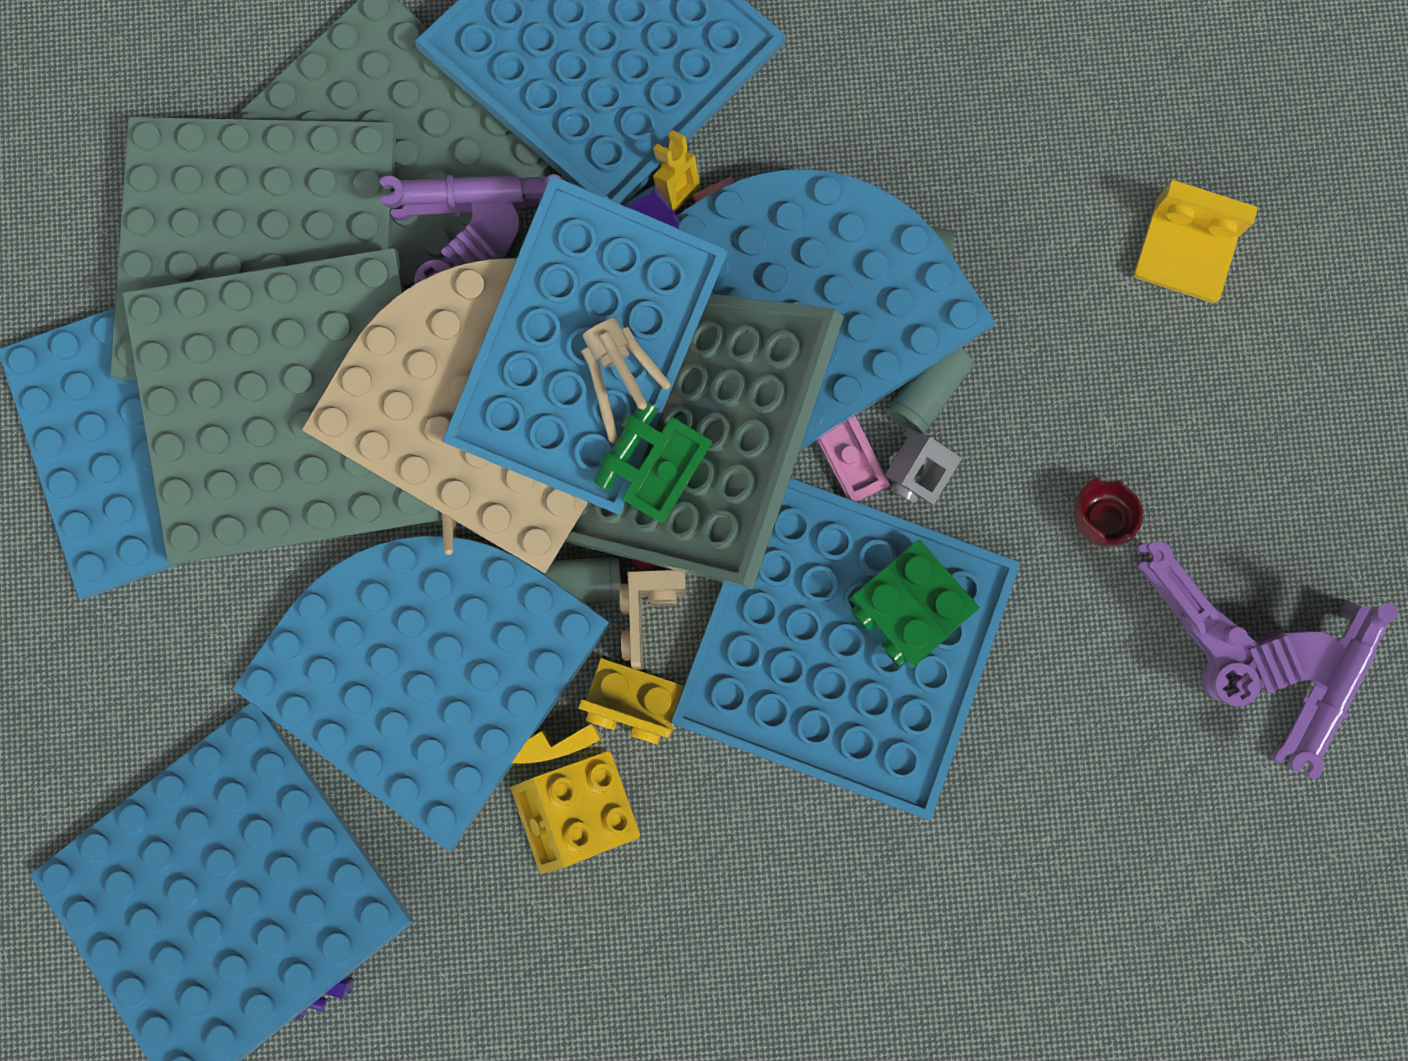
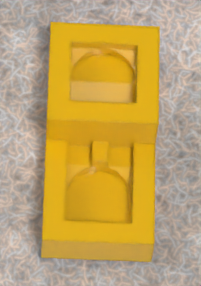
M591 723L554 745L546 730H543L528 739L512 763H535L559 758L590 746L601 740L602 736L595 724Z

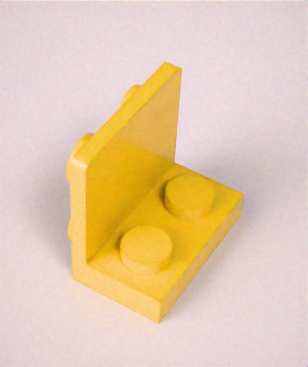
M1171 180L1156 199L1133 274L1134 278L1203 301L1216 303L1221 298L1238 238L1254 224L1258 207Z
M601 658L587 700L581 699L578 709L588 712L585 720L587 722L611 730H615L617 722L633 727L630 736L658 745L661 736L668 739L671 738L675 726L671 722L685 686Z
M609 751L510 787L540 875L565 868L640 837V832L616 764Z

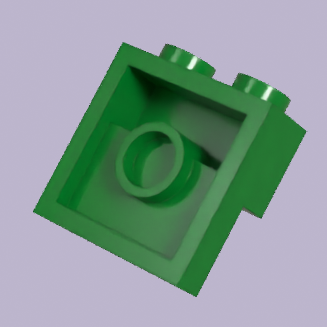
M920 539L849 599L855 606L850 612L857 622L868 632L874 628L885 641L881 645L885 654L898 667L905 663L909 669L915 667L946 640L953 631L980 609L976 602Z

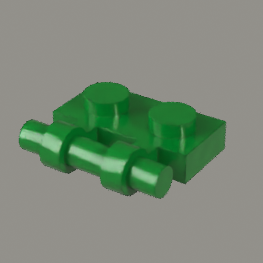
M647 402L645 409L641 410L637 407L633 415L627 414L621 424L625 429L611 452H604L598 462L602 467L593 482L610 491L620 475L631 482L621 499L663 524L713 441L673 417H670L662 432L657 431L649 425L659 409ZM642 438L654 446L638 470L628 464L627 461Z

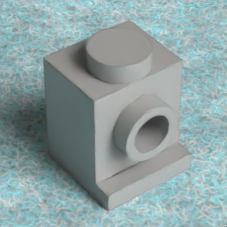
M907 428L903 435L907 439L884 476L895 482L891 491L914 504L919 497L934 505L962 458L933 438Z

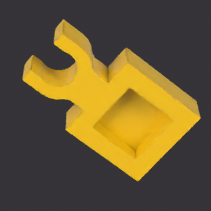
M671 130L668 133L670 140L668 149L659 144L653 147L655 158L661 162V167L653 177L655 186L675 213L701 186L695 155L687 151L686 136Z

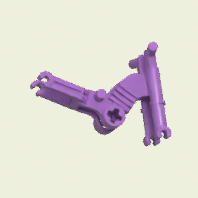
M552 174V176H555V177L561 179L560 176H558V175H556V174ZM447 175V178L399 180L394 176L382 177L380 184L384 189H395V191L390 193V196L384 195L381 197L380 200L387 208H396L404 205L402 209H392L390 212L391 216L397 221H405L412 216L455 214V217H462L463 213H472V219L469 225L465 227V230L461 231L446 248L444 247L440 251L444 258L441 261H427L417 269L414 276V285L441 271L463 264L489 259H506L519 242L521 236V223L516 211L538 208L551 175L548 177L519 178L517 175L454 178V175Z
M1157 541L1138 545L1136 551L1139 553L1148 552L1151 555V560L1148 563L1140 562L1137 568L1143 572L1178 617L1187 634L1206 654L1208 665L1202 673L1201 684L1209 697L1232 706H1245L1256 699L1260 690L1269 694L1277 689L1295 684L1298 681L1310 680L1315 683L1308 697H1303L1302 702L1304 705L1284 744H1280L1274 749L1272 760L1277 763H1283L1286 755L1291 754L1288 759V767L1295 772H1299L1307 760L1309 767L1305 770V775L1311 779H1317L1323 770L1322 758L1342 720H1347L1349 714L1346 712L1376 656V648L1389 623L1398 616L1397 608L1391 603H1384L1379 607L1372 608L1368 606L1361 607L1353 602L1344 603L1340 608V613L1343 618L1349 620V623L1342 637L1338 638V640L1329 634L1314 631L1276 632L1253 640L1243 628L1236 626L1208 601L1174 558L1173 551L1168 544ZM1228 673H1233L1237 676L1231 683L1235 689L1232 692L1223 690L1229 682L1225 676Z

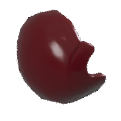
M1099 477L1092 479L1079 492L1073 510L1077 531L1089 542L1103 547L1120 546L1132 540L1141 529L1144 514L1138 496L1124 486L1121 480L1100 481Z

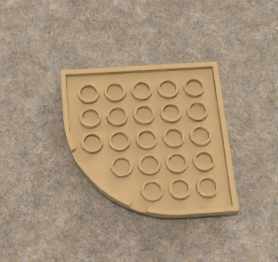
M489 259L463 264L441 271L418 282L393 299L371 320L348 351L302 431L546 574L588 502L443 443L451 419L517 259Z

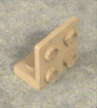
M677 570L628 572V584H620V610L623 612V615H629L630 630L621 631L622 659L624 661H631V667L634 670H644L641 598H648L651 606L676 605L677 597H686L685 572Z

